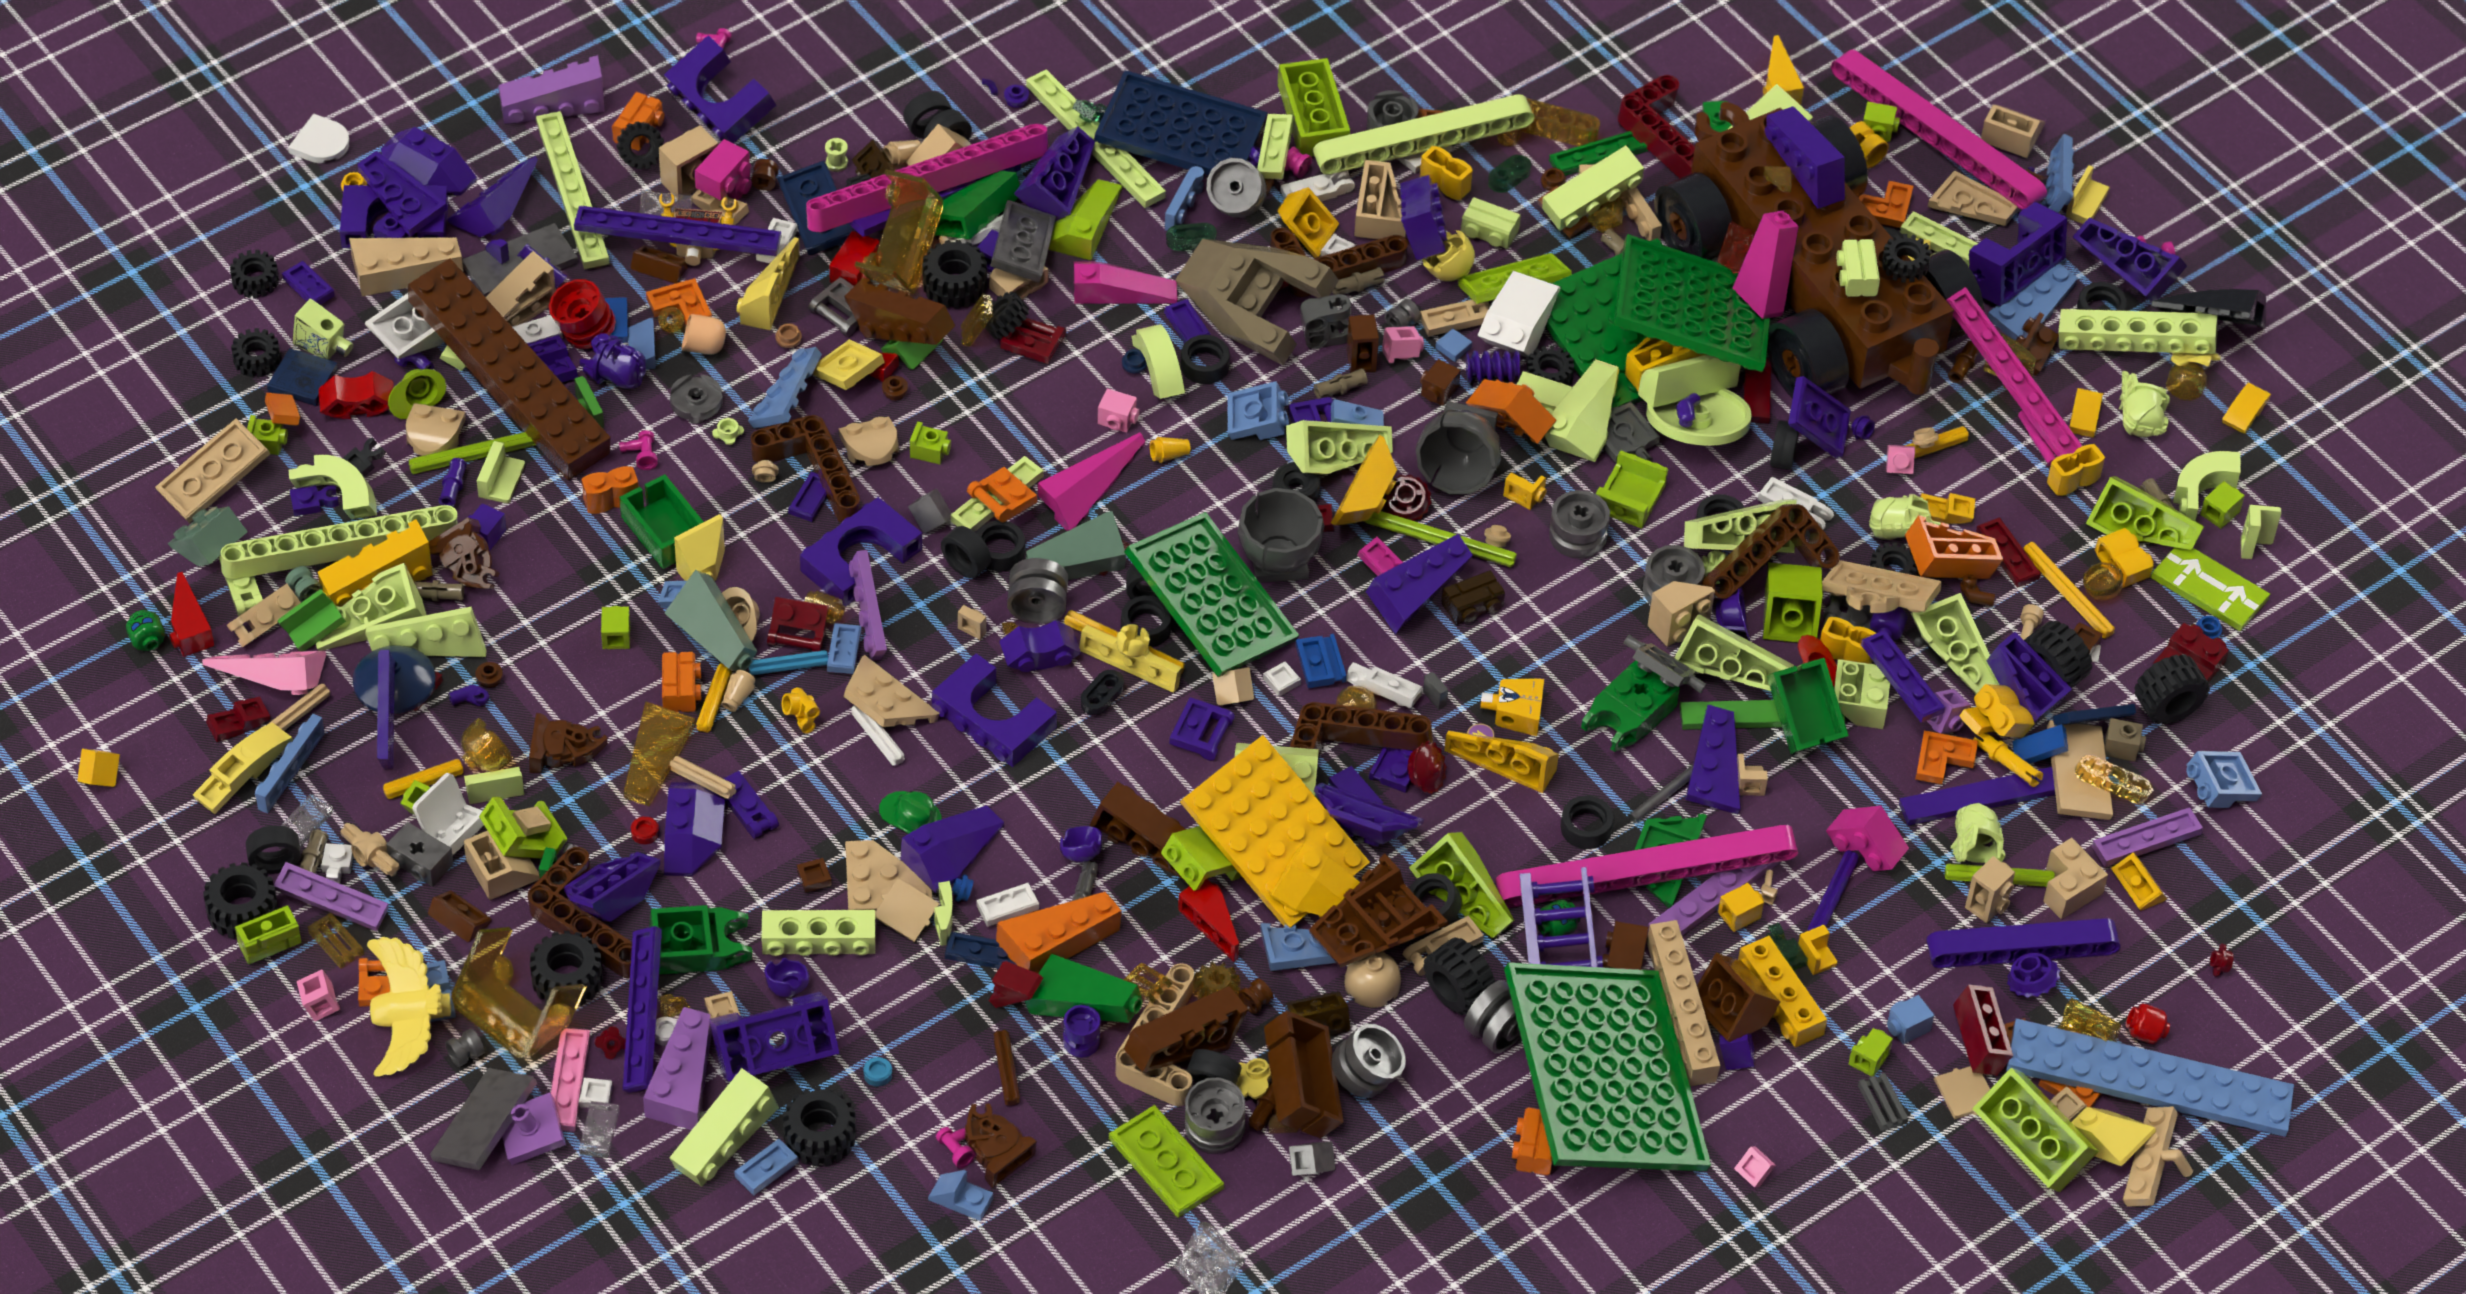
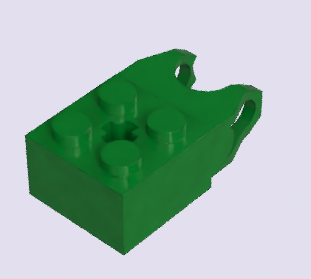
M1636 660L1595 697L1591 709L1587 712L1581 724V729L1584 731L1594 730L1600 726L1613 728L1617 733L1611 740L1612 746L1610 749L1614 752L1635 744L1640 738L1643 739L1677 707L1680 687L1666 685L1660 680V675L1653 671L1649 673L1641 669L1637 665L1638 661Z
M707 905L651 909L649 927L657 926L662 929L659 974L726 970L737 964L752 960V947L732 942L726 937L728 934L748 926L747 913L722 907L708 908Z

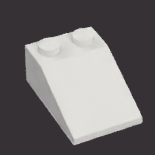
M1513 271L1487 311L1478 337L1486 344L1512 353L1519 351L1521 356L1529 358V355L1533 354L1538 346L1561 287Z
M408 293L365 322V325L398 359L444 343L442 338L410 304Z

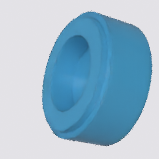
M881 1057L869 1059L863 1068L865 1081L876 1087L886 1085L892 1078L890 1062Z

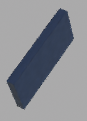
M825 160L777 178L809 256L844 243L850 233L854 231L848 223L823 232H813L808 229L806 203L813 198L837 191Z

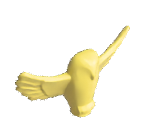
M381 937L378 940L372 939L368 941L367 946L384 967L389 980L390 992L380 994L371 999L370 1017L372 1024L381 1027H392V1037L384 1059L373 1073L375 1076L392 1075L397 1071L405 1070L410 1063L415 1062L421 1054L428 1050V1042L431 1039V1033L429 1032L431 1028L430 1020L451 1016L450 993L442 994L439 984H434L429 989L427 984L428 977L426 976L428 968L423 963L424 957L422 952L419 950L415 951L410 944H403L398 938L389 939Z

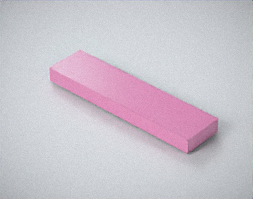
M561 1028L551 1094L554 1097L562 1131L575 1132L590 1041V1030Z

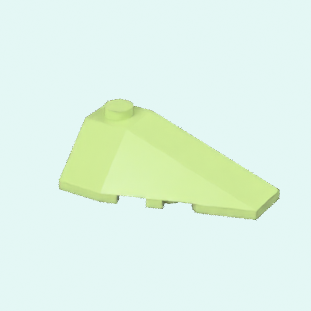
M1595 360L1554 409L1552 416L1556 421L1545 434L1550 447L1593 462L1596 461L1608 437L1607 428L1612 415L1611 406L1613 397H1615L1619 367L1599 360Z

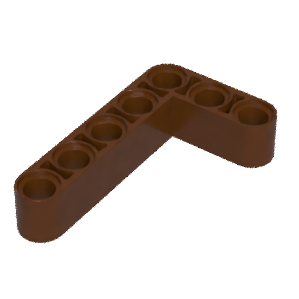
M1279 227L1272 231L1270 247L1306 256L1290 229ZM1391 235L1321 256L1314 260L1330 267L1338 280L1350 277L1354 272L1364 273L1378 267L1382 269L1383 273L1404 267L1407 261L1408 241L1401 235ZM1291 284L1288 285L1290 291L1297 297L1311 295Z
M808 415L786 423L762 428L752 433L751 453L752 459L757 463L762 460L775 462L799 454H807L815 473L820 477V483L823 489L825 488L827 499L840 523L860 510L858 492L821 417Z
M1783 504L1703 579L1702 586L1712 587L1715 590L1714 598L1725 599L1730 597L1789 540L1792 541L1812 567L1833 568L1838 564L1840 554L1833 542L1803 505ZM1791 510L1794 512V520L1792 522L1789 519ZM1773 528L1776 531V536L1774 539H1772L1771 537V530ZM1807 530L1810 533V539L1808 542L1805 539V534ZM1756 545L1758 552L1757 555L1754 557L1752 550L1753 547ZM1823 550L1826 555L1824 562H1822L1821 560V553ZM1736 563H1738L1739 565V572L1737 573V575L1734 572V565ZM1717 581H1719L1721 585L1718 593L1715 589Z
M1310 702L1301 709L1290 747L1318 749L1319 760L1324 740L1413 751L1422 742L1426 743L1429 740L1433 743L1434 739L1431 721L1423 715Z
M572 847L528 891L527 897L530 914L535 920L553 932H558L559 935L564 934V931H570V934L573 935L576 932L582 933V938L588 936L592 939V944L596 943L598 946L601 963L619 976L630 979L631 961L626 962L624 960L631 959L632 942L589 913L581 910L568 900L569 898L564 891V886L591 869L588 852L582 847ZM561 880L564 881V883L560 885L554 884V882H559Z

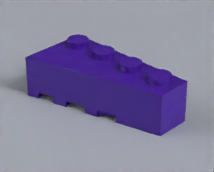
M1079 126L1058 136L1014 194L1028 207L1056 216L1055 222L1070 215L1095 141Z
M1457 534L1375 577L1366 593L1396 635L1408 621L1465 568L1473 554L1460 535Z

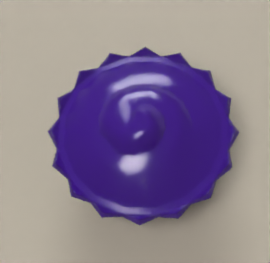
M2028 953L2014 961L2010 973L2007 975V984L2010 986V991H2014L2017 996L2024 995L2026 998L2031 996L2039 997L2042 993H2048L2050 988L2056 987V981L2060 979L2059 972L2061 970L2057 967L2056 962L2044 954Z

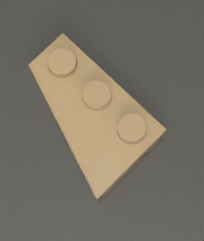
M1955 170L1929 199L1927 206L2006 226L2019 210V207L1999 193Z

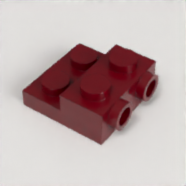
M2183 623L2169 639L2168 646L2153 664L2173 655L2180 656L2183 654L2187 657L2190 656L2209 683L2226 663L2229 649L2220 638L2211 639L2206 636L2198 625L2192 624L2189 626Z

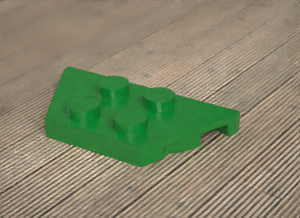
M1698 814V817L1684 819L1681 816H1673L1668 819H1646L1635 850L1698 840L1706 823L1707 815ZM1684 878L1644 886L1667 908H1670L1676 901Z

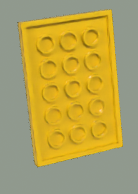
M1264 735L1259 737L1180 801L1283 926L1284 924L1287 925L1289 928L1305 917L1308 912L1293 911L1270 895L1295 851L1304 842L1329 856L1352 876H1355L1370 863Z

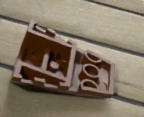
M1384 854L1379 859V864L1373 870L1369 869L1362 876V881L1354 889L1350 888L1343 895L1344 899L1337 906L1333 905L1309 929V933L1340 967H1344L1449 924L1432 904L1427 908L1404 884L1401 870Z

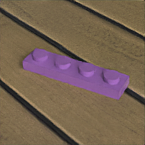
M862 550L857 551L852 561L849 562L850 576L855 579L854 598L860 605L859 623L861 627H864L866 635L864 636V649L866 652H869L870 659L875 661L882 659L887 651L868 551Z
M2189 807L2093 840L2092 848L2103 866L2108 867L2119 863L2133 852L2136 856H2140L2201 835L2203 827Z
M285 862L274 883L275 890L374 931L378 930L389 909L388 903L287 862Z

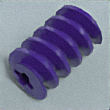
M1473 351L1471 358L1468 352L1466 354V377L1468 383L1472 382L1474 376L1477 377L1479 383H1482L1484 376H1487V379L1492 381L1497 376L1501 382L1507 376L1509 382L1512 383L1515 376L1519 378V351H1515L1512 358L1509 351H1505L1502 358L1498 351H1494L1492 358H1490L1488 351H1484L1481 358L1478 351Z

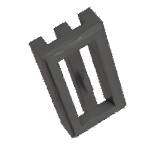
M1885 1073L1880 1074L1879 1078H1875V1076L1869 1077V1081L1859 1080L1858 1087L1881 1131L1907 1124L1908 1116ZM1869 1088H1873L1889 1122H1886ZM1883 1091L1885 1092V1094H1886V1096H1887V1098H1888V1100H1889V1102H1890V1104H1891V1106H1892L1894 1112L1892 1111V1109H1891V1107H1890V1105H1889V1103H1888V1101H1887V1099H1886V1097H1885Z

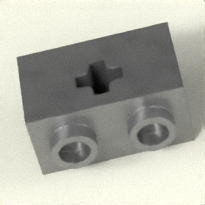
M409 822L386 844L388 855L399 863L400 868L411 873L416 880L424 881L432 887L454 864L451 847Z

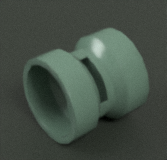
M306 566L296 567L287 575L285 580L291 590L295 591V595L301 603L318 590L323 589L322 585L317 579L313 578L312 572Z

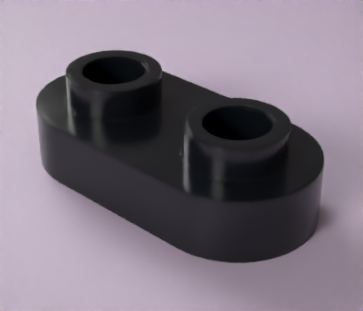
M1116 670L1102 671L1082 692V710L1090 715H1099L1105 712L1123 692L1124 678L1122 674Z

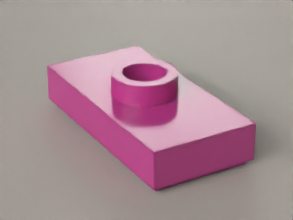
M1378 537L1374 538L1357 554L1377 576L1403 563Z

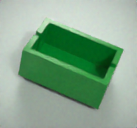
M664 474L645 484L647 506L644 507L643 490L641 487L619 497L621 518L662 569L676 563L674 537L704 522Z
M1825 658L1773 672L1767 676L1790 754L1849 736Z

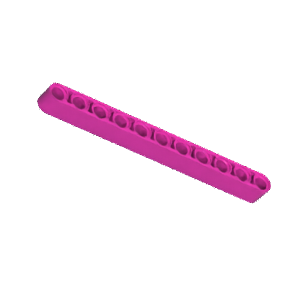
M1851 49L1831 63V70L1836 78L1870 102L1897 107L1895 117L1900 118L1899 123L2020 209H2026L2032 203H2038L2046 198V187L2039 179L1858 51Z
M1031 124L813 198L806 203L808 229L813 232L827 231L853 222V220L867 217L1042 157L1048 150L1047 127L1042 124Z
M1779 825L1500 874L1496 877L1495 881L1497 890L1507 908L1523 906L1519 874L1531 873V882L1545 884L1582 880L1581 868L1586 867L1587 876H1593L1595 893L1786 861L1796 857L1798 850L1792 827L1790 825ZM1583 891L1539 895V898L1533 899L1534 904L1578 897L1583 896Z

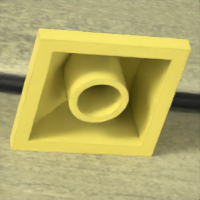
M720 514L674 537L676 569L685 581H688L695 570L709 574L714 581L717 580L725 552L723 517Z
M2086 1107L2071 1122L2099 1150L2095 1157L2122 1166L2156 1132L2153 1126L2109 1110Z

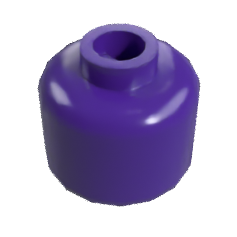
M1897 607L1895 610L1886 613H1873L1870 621V630L1875 633L1885 630L1893 641L1898 640L1904 633L1908 615L1903 607Z

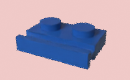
M1330 634V637L1325 638L1323 636L1296 640V650L1308 688L1332 685L1336 681L1346 682L1347 675L1334 634Z

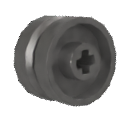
M1229 158L1219 162L1211 170L1207 178L1206 190L1210 201L1222 213L1228 216L1244 218L1252 215L1262 206L1266 198L1267 185L1263 175L1250 162L1241 158ZM1239 184V190L1235 191L1234 185Z
M1581 490L1566 492L1558 497L1552 506L1549 539L1552 546L1559 553L1570 558L1584 559L1599 553L1607 540L1610 510L1606 502L1594 493Z
M1667 545L1656 549L1649 556L1645 569L1643 593L1647 602L1651 605L1652 593L1673 581L1702 585L1705 573L1702 559L1691 549L1679 545Z
M1030 558L1016 563L1010 570L1007 598L1008 610L1019 620L1033 624L1050 623L1061 618L1066 610L1068 573L1057 562L1044 558Z
M1499 980L1486 988L1474 1001L1464 1019L1465 1029L1476 1038H1483L1482 1042L1495 1054L1506 1051L1521 1037L1508 983L1505 980Z
M1364 1024L1358 1027L1348 1039L1344 1040L1332 1054V1068L1336 1078L1349 1092L1362 1098H1372L1381 1093L1389 1083L1402 1073L1405 1068L1406 1056L1402 1045L1390 1031L1376 1024Z

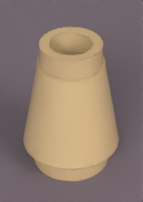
M919 140L893 141L884 146L883 150L892 165L898 166L906 162L921 143Z
M737 670L735 674H731L721 705L725 709L735 712L755 689V678L743 670Z

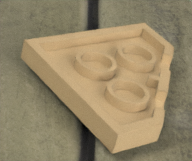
M874 840L845 841L848 910H875L876 912L883 901V895L888 894L897 878L932 898V890L905 863Z

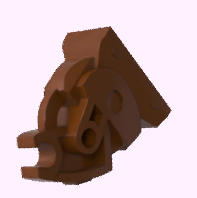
M466 518L429 541L430 554L440 556L444 568H449L453 572L452 578L469 588L494 589L495 585L488 583L487 577L489 574L498 577L500 573L491 568L492 556L486 540L479 534L481 529L479 520Z
M536 713L529 753V773H541L545 764L551 768L563 767V764L572 763L575 767L582 765L594 758L608 744V738L606 735H603L600 739L594 738L601 735L599 726L587 729L582 725L572 724V722L566 720L549 721L545 715Z
M990 1103L985 1104L984 1114L977 1113V1104H972L968 1113L967 1124L965 1125V1138L967 1146L974 1149L977 1153L976 1160L983 1168H986L985 1180L993 1188L1035 1156L1037 1141L1030 1136L1023 1137L1021 1131L1013 1123L1000 1115L992 1114Z

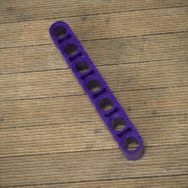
M2107 918L1944 930L1931 933L1926 938L1931 963L1936 968L2014 963L2019 957L2028 953L2044 954L2051 960L2107 956L2116 953L2121 948L2115 922Z

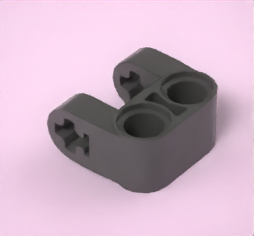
M1336 294L1312 298L1301 304V325L1306 345L1309 348L1318 349L1347 343L1349 322L1347 318L1351 314V301L1347 296ZM1341 305L1343 309H1338L1337 306ZM1338 329H1342L1344 333H1339Z

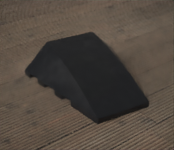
M2205 290L2154 300L2151 305L2160 312H2197L2217 315V321H2228L2241 325H2256L2259 328H2265L2266 295L2260 290Z

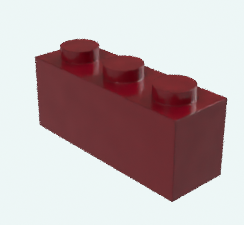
M1968 984L1954 1002L1953 1007L1973 1073L1998 1076L2009 1062V1059L2013 1057V1053L1992 987Z

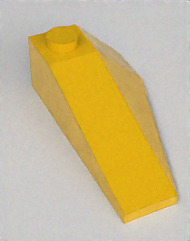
M1448 731L1445 739L1444 751L1540 793L1544 792L1557 770L1559 754L1535 743Z

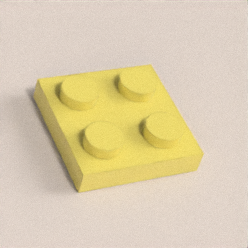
M849 339L821 359L813 375L847 390L855 386L858 381L868 374L873 373L876 368L885 362L881 353Z

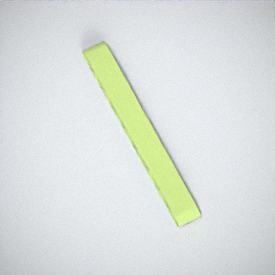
M1518 94L1325 140L1315 145L1313 154L1321 172L1329 175L1363 167L1365 160L1384 162L1425 152L1431 146L1442 148L1529 126L1534 121V114L1526 97Z
M442 505L230 543L221 549V571L226 578L239 579L294 569L299 566L338 561L348 555L354 558L359 555L363 547L371 543L373 546H376L387 540V534L395 530L397 533H400L410 528L408 523L417 519L429 542L457 524V511L452 506Z

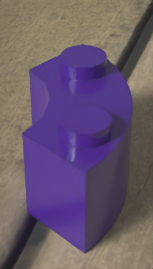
M1058 620L1037 628L1018 626L999 641L1007 666L1019 669L1022 672L1042 670L1058 665L1064 666L1081 654L1073 628Z

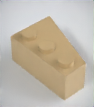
M1365 160L1356 212L1355 237L1381 239L1391 235H1401L1403 237L1406 235L1401 221V200L1397 194V186L1390 163Z
M532 251L486 298L512 327L526 323L549 308L550 299L555 293L554 269Z

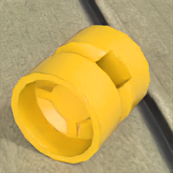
M1860 121L1853 124L1850 129L1862 148L1867 168H1872L1879 164L1886 156L1889 145L1881 136L1875 134L1874 130L1865 122Z

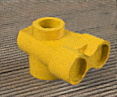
M799 687L792 689L791 693H785L781 703L783 713L785 715H795L798 720L797 724L803 733L812 732L815 729L814 719L820 714V709L815 703L813 696L807 695Z

